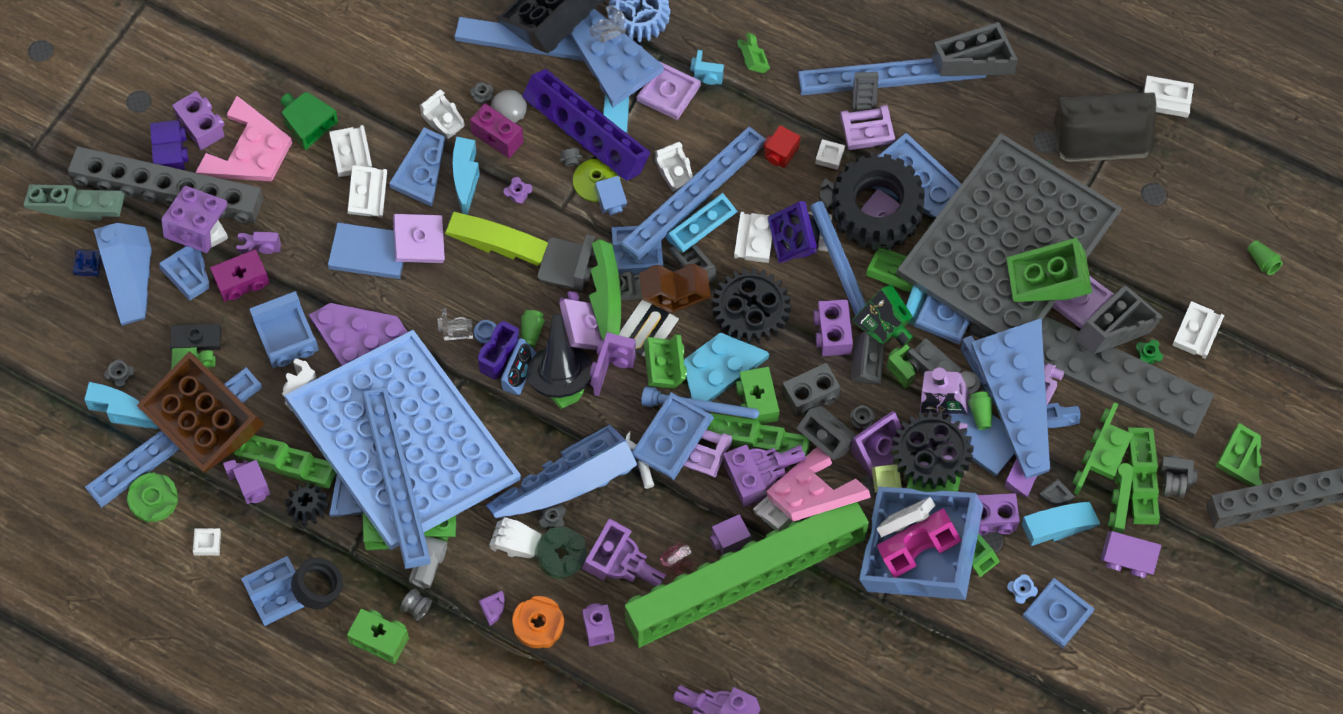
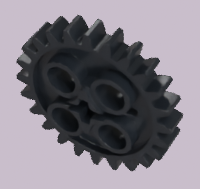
M743 268L742 275L734 271L733 279L726 275V284L718 283L719 290L714 291L715 299H712V306L715 307L712 310V314L717 316L715 323H722V332L729 329L728 336L730 337L736 334L739 341L745 337L748 344H750L752 338H755L759 344L762 336L769 341L770 333L777 336L778 328H785L784 321H789L788 313L791 312V305H789L791 297L786 296L787 287L781 288L782 280L774 282L775 274L766 277V270H763L759 275L756 272V268H753L751 274H748L745 268ZM750 288L753 292L747 293L743 289ZM772 301L774 304L765 305L763 302ZM732 306H737L740 309L737 311H733L729 308ZM758 319L760 322L754 324L751 323L749 320Z
M929 411L926 418L920 412L918 420L910 416L909 424L902 422L901 430L896 429L895 437L892 439L891 455H895L893 456V464H898V472L905 471V480L911 476L913 477V485L918 481H922L923 488L927 486V483H931L932 488L936 489L937 483H941L943 488H946L947 480L955 484L956 476L963 478V470H969V462H972L973 459L971 453H973L974 445H971L972 437L966 436L967 428L959 429L960 421L951 423V415L946 419H942V412H939L937 417H933L932 412ZM937 434H942V435H944L945 437H944V438H938V437H936L935 435H937ZM917 440L921 444H913L911 441ZM948 455L953 457L954 459L948 460L945 459L943 456ZM920 462H927V463L930 464V465H928V466H922V465H920L919 463H920Z

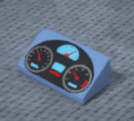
M522 338L518 339L501 378L503 390L515 395L521 394L528 378L527 368L529 362L536 355L535 350Z

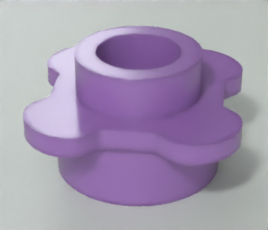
M515 177L511 180L512 183L509 187L504 189V195L513 202L523 203L528 193L532 192V186L523 183L519 177Z

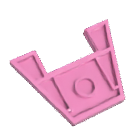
M236 96L227 113V118L246 125L228 161L206 153L195 173L221 179L272 181L292 144V139L245 101Z
M816 447L806 456V460L800 461L766 491L768 499L792 521L871 497L869 490L857 479L835 490L820 479L815 473L828 467L832 462L830 457L819 447Z

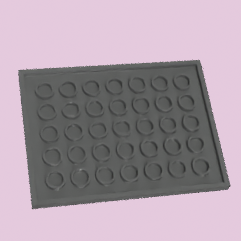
M1000 133L897 269L896 274L991 335L1040 318L1043 321L1057 300L1014 302L1006 257L1077 238L1085 250L1086 259H1088L1121 213L1122 207Z

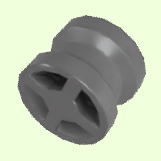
M1165 472L1162 495L1166 497L1176 495L1177 498L1184 499L1187 474H1179L1177 476L1171 472Z
M412 589L403 599L400 610L404 613L409 612L414 620L419 621L427 613L432 600L428 597L423 598L417 589Z

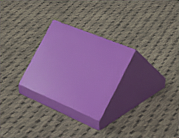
M894 411L865 429L852 440L850 452L872 479V467L895 465L893 464V456L895 455H891L892 439L895 437L896 429L901 430V424Z

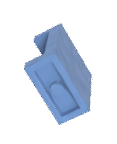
M296 291L250 308L253 322L272 368L287 366L295 359L307 358L319 351L317 341L301 308Z

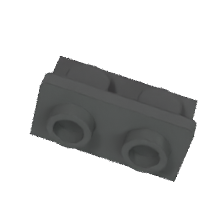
M927 338L914 350L910 348L907 351L905 361L910 362L915 372L920 373L923 377L924 372L933 371L936 368H943L946 372H962V369Z

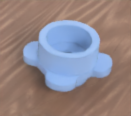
M1025 574L1018 577L1015 581H1010L1007 585V589L1014 594L1015 601L1019 604H1023L1027 598L1035 597L1038 593V589L1034 587L1030 577Z

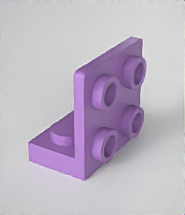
M184 186L162 217L164 238L208 253L212 247L210 231L226 209L227 201Z
M607 332L605 340H600L597 348L598 361L593 362L590 370V376L592 377L590 386L593 387L595 396L600 394L609 363H613V365L619 368H634L636 361L635 339Z

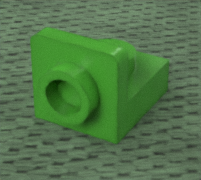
M907 344L901 349L899 347L895 348L888 355L887 369L905 389L913 384L915 370L911 363L904 361L907 351L910 349Z

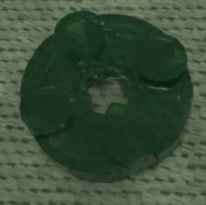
M551 528L537 541L535 558L537 562L539 561L544 573L550 577L557 579L570 577L577 573L586 561L585 539L570 528ZM563 547L567 555L560 559L555 549Z

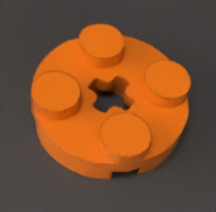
M544 596L531 597L530 600L520 603L513 614L512 623L515 636L528 647L549 648L562 635L564 629L563 613L557 603L550 598ZM538 617H542L545 625L539 628L534 627V624L531 623L532 619L537 620Z

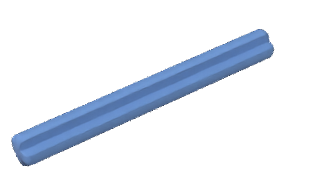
M822 201L816 202L810 206L811 212L855 315H857L864 308L866 302L825 205Z

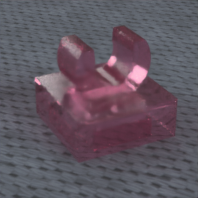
M677 542L658 557L664 566L671 567L673 572L677 574L682 573L679 568V563L682 560L687 566H692V560L687 557L692 552L687 544Z

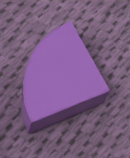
M235 460L224 462L223 465L229 480L236 478L233 469L250 462L243 460L242 463H236Z
M503 591L479 601L489 626L494 624L504 611L505 599Z

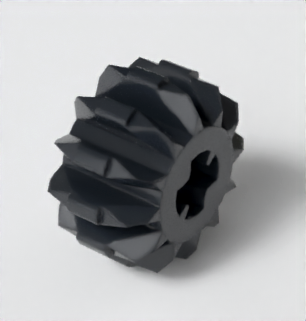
M307 482L305 488H302L300 484H297V491L289 490L290 498L285 499V505L288 507L286 513L288 516H293L292 520L294 523L302 520L303 526L306 527L308 521L312 520V523L316 525V517L324 518L325 513L323 510L329 507L328 502L325 501L327 495L321 492V488L318 485L312 488L311 483Z

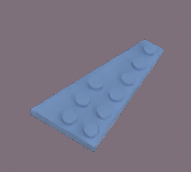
M595 9L569 34L571 40L576 43L577 50L590 72L600 83L602 92L606 93L612 108L664 71L663 64Z
M907 133L878 155V157H884V154H889L893 160L899 157L904 160V166L911 165L915 169L914 176H920L922 180L921 187L924 188L925 192L923 213L934 219L937 218L962 185ZM871 187L875 190L879 189L888 196L900 201L898 196L887 188Z
M1040 318L971 343L1025 480L1047 473L1050 470L1042 320Z

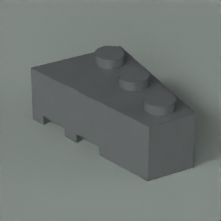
M999 22L934 42L931 55L940 76L1014 75L1018 61Z
M1124 285L1084 324L1075 339L1094 355L1150 334L1163 316L1129 287Z

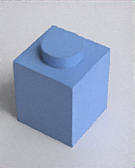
M619 176L596 182L594 190L602 214L609 213V215H615L623 212L622 208L626 207L627 200Z

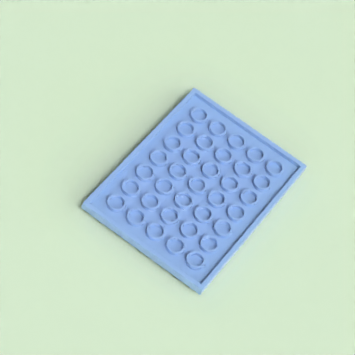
M414 330L285 395L286 403L390 550L398 547L399 543L362 398V391L387 387L424 532L520 480V473Z

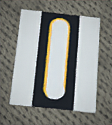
M641 300L619 335L635 339L636 352L645 357L644 340L647 337L666 339L679 318L651 303Z

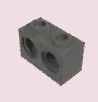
M824 363L783 382L782 394L794 416L797 417L801 414L806 415L809 409L823 404L830 405L835 402L839 397L841 387L828 364ZM825 384L829 388L823 390L818 388V385ZM798 394H803L807 398L804 400H800L795 396Z

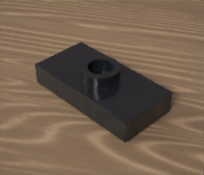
M221 324L171 325V351L173 348L197 347L198 350H221Z

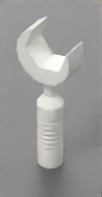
M629 432L626 436V441L632 452L637 444L630 441ZM638 460L644 488H652L654 483L649 466Z

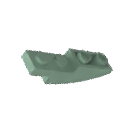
M29 185L23 206L37 212L60 217L101 221L102 216H120L125 195L121 191L76 190L73 185Z

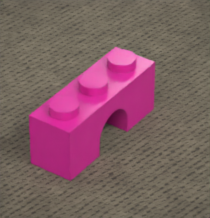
M943 508L925 520L883 541L877 547L891 574L896 578L917 566L915 559L922 551L936 548L940 554L962 540Z

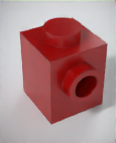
M780 125L773 136L769 135L764 142V158L772 165L785 169L799 149L800 136Z

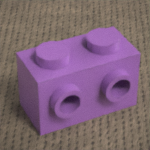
M1108 531L1100 561L1107 562V568L1121 571V567L1131 569L1130 574L1145 578L1146 574L1154 575L1161 545Z

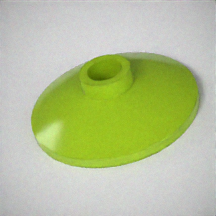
M591 159L577 167L573 175V186L581 198L590 202H598L594 190L595 183L618 175L599 159ZM593 175H600V177L597 178V179H596V178H593L592 176H593Z

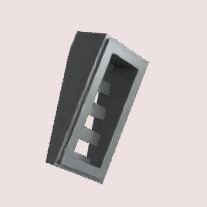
M878 72L854 73L851 94L853 112L876 109Z
M696 244L689 248L691 251L683 256L681 255L682 252L675 246L669 249L681 269L684 265L696 264L708 271L709 283L717 278L715 266Z

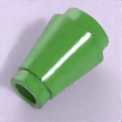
M1258 240L1252 242L1247 249L1262 273L1272 275L1283 264L1279 254Z
M525 310L524 315L521 316V338L532 348H535L545 322L543 319L544 314L535 310Z
M977 392L969 395L970 400L968 404L977 430L992 428V398L989 396V392Z

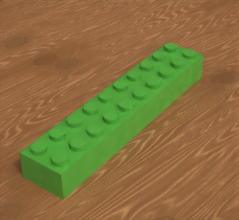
M858 502L810 516V518L803 521L801 519L790 523L788 528L780 532L779 530L770 532L765 536V539L759 542L751 541L743 546L742 550L736 553L728 552L722 555L719 561L710 564L708 562L702 564L697 568V571L689 575L687 573L681 574L673 580L674 582L666 586L664 584L658 585L650 591L651 593L643 597L637 595L631 598L625 605V623L638 648L865 541L869 522Z

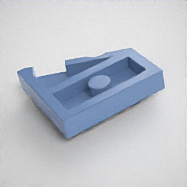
M186 246L159 263L161 271L189 301L209 289V280L201 251Z

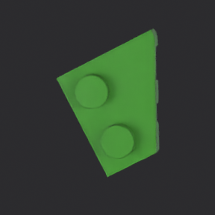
M1238 423L1215 466L1250 487L1262 485V480L1259 477V467L1262 466L1259 453L1261 436Z

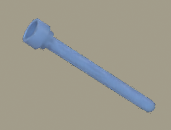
M646 386L642 393V406L654 407L655 405L664 404L669 395L661 394L656 388ZM681 397L704 411L753 419L759 416V411L754 408Z

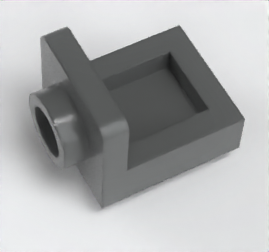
M1177 455L1163 457L1159 465V475L1164 476L1165 472H1171L1177 476L1179 474H1187L1186 492L1189 491L1192 484H1196L1197 470L1193 469L1194 460L1182 459Z

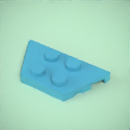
M720 332L684 359V366L687 368V385L691 398L713 401L733 386L736 381H739L740 372L755 369L769 358V353Z

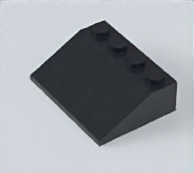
M515 0L496 19L533 48L548 54L556 49L558 44L567 35L571 34L574 28L582 20L586 19L590 12L604 0Z

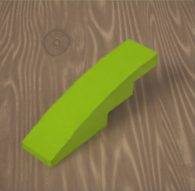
M458 212L452 213L445 231L446 235L487 253L492 250L512 260L518 257L536 266L540 265L548 242L527 233Z

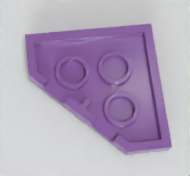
M329 303L309 315L310 320L340 366L408 333L397 316Z

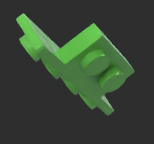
M1115 402L1111 409L1105 408L1100 419L1104 425L1101 430L1096 429L1091 440L1095 444L1093 450L1087 449L1081 462L1085 464L1083 472L1077 471L1072 484L1076 485L1073 492L1076 495L1079 494L1089 470L1113 480L1133 434L1110 424L1119 405Z

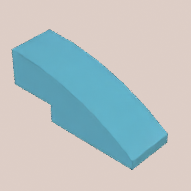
M456 137L453 152L454 184L463 214L468 215L480 175L479 164L474 162L476 143L475 140Z
M89 382L84 399L89 410L106 412L111 423L160 430L137 406L139 403L137 399L106 385Z
M1090 502L1068 504L1025 516L1022 521V527L1031 546L1051 539L1054 542L1100 525Z

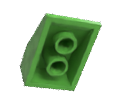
M1077 238L1006 257L1014 302L1067 300L1092 293L1086 253Z

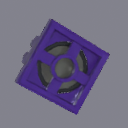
M799 201L767 217L778 263H785L795 258L809 257L810 254L817 253L816 244L819 240L820 231L814 216L808 214L805 201Z

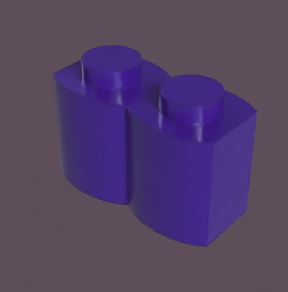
M179 120L150 123L153 163L185 170V162H189L188 150L183 148V141H187L186 127H181Z
M502 321L494 328L491 341L487 342L479 352L478 363L480 373L494 380L504 373L507 360L510 359L519 339V329Z

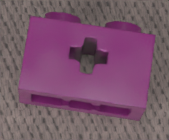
M485 103L470 119L472 134L507 158H510L524 142L523 129Z
M256 249L210 267L224 302L236 300L250 291H259L269 284L267 273Z

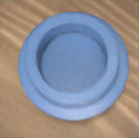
M490 320L480 321L474 328L476 340L482 344L491 341L492 332L497 325Z

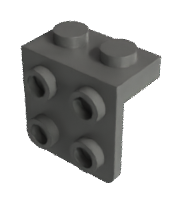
M586 234L583 244L550 238L540 265L538 280L584 292L586 282H590L592 277L590 270L593 268L591 267L593 260L596 261L592 243L596 241V236Z

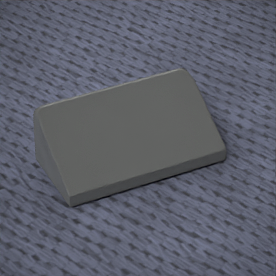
M866 331L855 337L850 379L855 382L879 385L881 384L885 343L878 342Z

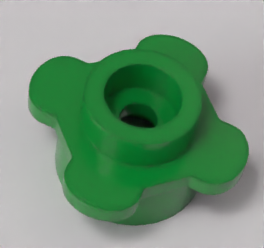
M1154 339L1148 343L1138 342L1135 348L1139 352V359L1149 364L1161 362L1163 354L1159 351V342Z

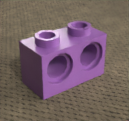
M197 91L172 105L176 118L183 127H186V132L200 151L225 137L222 129L225 126L219 114L214 115L212 113V106L206 97L201 98Z
M848 300L818 301L817 311H813L814 325L819 326V333H816L817 348L821 347L822 356L851 354L853 341ZM834 315L836 319H828L826 316ZM837 337L839 341L833 342L828 338Z
M1016 493L977 495L983 504L982 515L985 518L980 520L978 533L981 536L988 534V532L1010 534L1017 530L1020 521ZM1006 512L1010 517L1005 519L1000 517L998 513Z

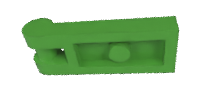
M1128 463L1121 464L1114 477L1118 489L1113 490L1111 504H1115V510L1110 512L1108 527H1112L1111 531L1123 534L1125 529L1133 477V467Z

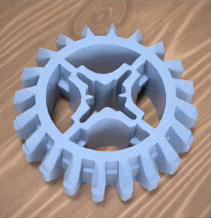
M610 0L609 21L632 40L637 38L639 43L642 38L650 41L651 35L658 37L659 31L664 32L665 25L669 23L670 8L668 0Z

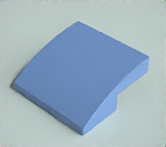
M638 226L612 227L613 250L618 273L631 272L635 275L649 269L652 265L663 266L661 241L637 261L620 248V242Z
M288 556L241 578L264 626L305 607L297 601L292 593L291 580L296 571Z

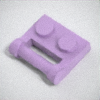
M887 105L879 106L878 109L850 113L848 111H840V120L848 150L888 145L895 142ZM881 118V120L851 124L853 121Z
M706 430L701 438L718 444L716 450L697 444L683 467L716 478L724 458L723 454L726 453V450L731 445L732 436L725 433L720 435Z

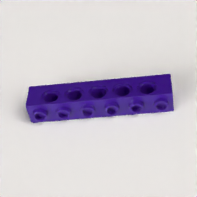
M547 69L531 75L522 96L531 106L537 108L550 121L562 128L567 135L578 141L583 148L598 157L602 163L614 170L619 177L628 181L641 173L651 153Z

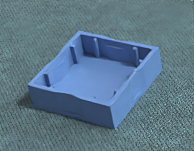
M878 486L872 515V532L866 546L859 579L867 592L966 600L983 504L977 494L953 491L922 492L908 488ZM931 497L935 506L931 509L929 515L944 508L962 541L940 554L936 548L922 551L915 559L916 567L894 578L884 562L877 545L901 531H894L881 537L876 528L881 526L880 524L889 515ZM916 522L910 524V525H909L908 527H906L905 529H907V528H909L910 526L916 524Z

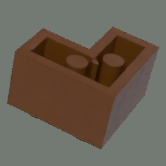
M696 264L684 265L682 269L675 272L661 265H652L649 269L639 273L642 300L669 313L677 312L711 297L708 271Z

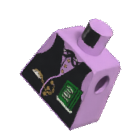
M943 368L924 372L920 412L929 413L931 411L932 414L942 412V414L967 415L970 392L961 374L958 372H946Z

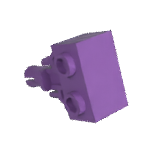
M746 444L723 454L724 466L743 508L762 501L766 497V490L772 487L778 478L785 475L786 467L806 460L804 451H801V445L780 453L775 448L767 451L762 449L749 450Z
M609 519L582 569L603 581L606 577L612 579L625 578L633 582L635 577H639L655 587L661 585L666 574L646 564L645 559L647 555L641 553L635 542L629 538L631 530Z
M680 685L678 687L680 692L676 691L674 694L675 701L694 709L693 714H759L761 710L756 697L733 687L731 692L719 691L714 693L706 689L705 694H698Z

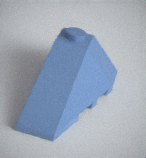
M115 223L94 229L121 325L146 319L147 287L150 276L149 265L152 254L146 228Z

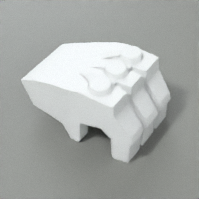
M442 90L434 93L433 96L420 105L421 116L446 139L451 138L465 126L464 120L457 111L453 102L450 103L445 98Z
M680 142L655 151L657 167L672 192L679 190L693 177L690 161L686 158Z
M294 360L297 376L287 373L286 379L288 382L285 383L282 393L284 398L286 394L316 380L315 371L309 367L306 361ZM285 401V405L288 407V409H289L290 411H292L291 408L289 407V405H288V404L286 403V401Z
M504 517L497 522L489 546L495 552L497 549L507 552L510 557L532 558L535 555L542 534L519 521Z

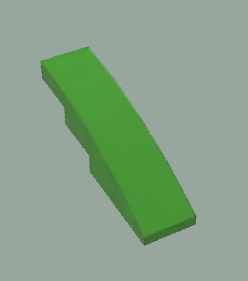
M599 239L592 243L598 266L590 269L597 291L590 294L589 297L602 340H605L607 332L616 335L620 334L621 289L613 246L611 243Z
M711 413L714 419L707 430L720 435L724 433L731 435L732 442L730 446L739 448L747 444L749 450L762 449L767 451L775 448L777 452L782 453L801 445V451H804L805 456L808 455L811 441L804 435L787 433L781 427L761 425L759 420Z
M1128 427V432L1133 434L1128 445V464L1133 467L1130 490L1133 524L1158 525L1160 520L1157 499L1159 494L1157 481L1158 462L1153 428Z
M256 435L234 452L235 457L248 462L257 460L259 467L327 489L330 488L336 475L328 461L314 458L309 452L289 448L284 442Z

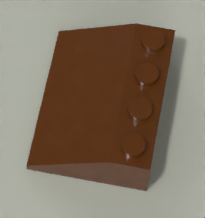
M190 351L137 404L204 473L247 443L265 424Z

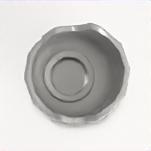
M506 89L494 96L491 108L516 123L524 118L527 103L520 93L515 90Z

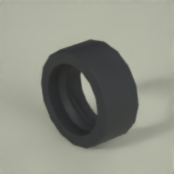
M310 558L304 561L293 574L291 580L292 593L297 601L311 609H323L330 606L341 593L343 587L342 574L337 566L323 558ZM315 571L326 577L330 584V592L324 596L312 593L304 583L303 577L306 572Z

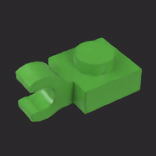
M746 33L747 43L740 39L737 41L738 47L742 49L744 63L749 70L765 73L770 69L764 50L758 48L757 38L754 34Z
M197 347L172 349L171 370L189 351L207 367H215L216 357L213 356V351L208 350L199 353Z

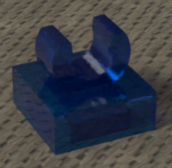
M76 250L73 265L74 276L99 277L100 251Z

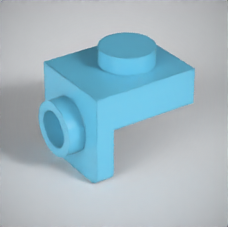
M698 50L697 58L692 57L690 71L694 72V78L709 85H722L724 65L702 62L703 50Z

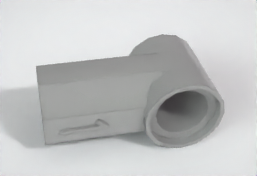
M425 536L431 564L413 567L409 582L417 587L430 588L437 567L445 557L448 542Z

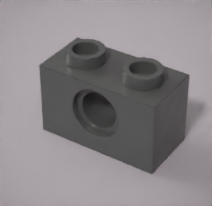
M823 406L809 409L796 428L833 460L846 456L851 449L853 438L857 436Z

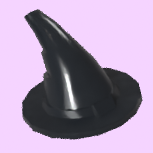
M554 314L552 315L547 347L537 352L530 360L527 376L529 384L536 392L546 397L562 398L572 396L588 385L592 378L590 376L592 361L585 351L577 347H570L565 335L562 315Z

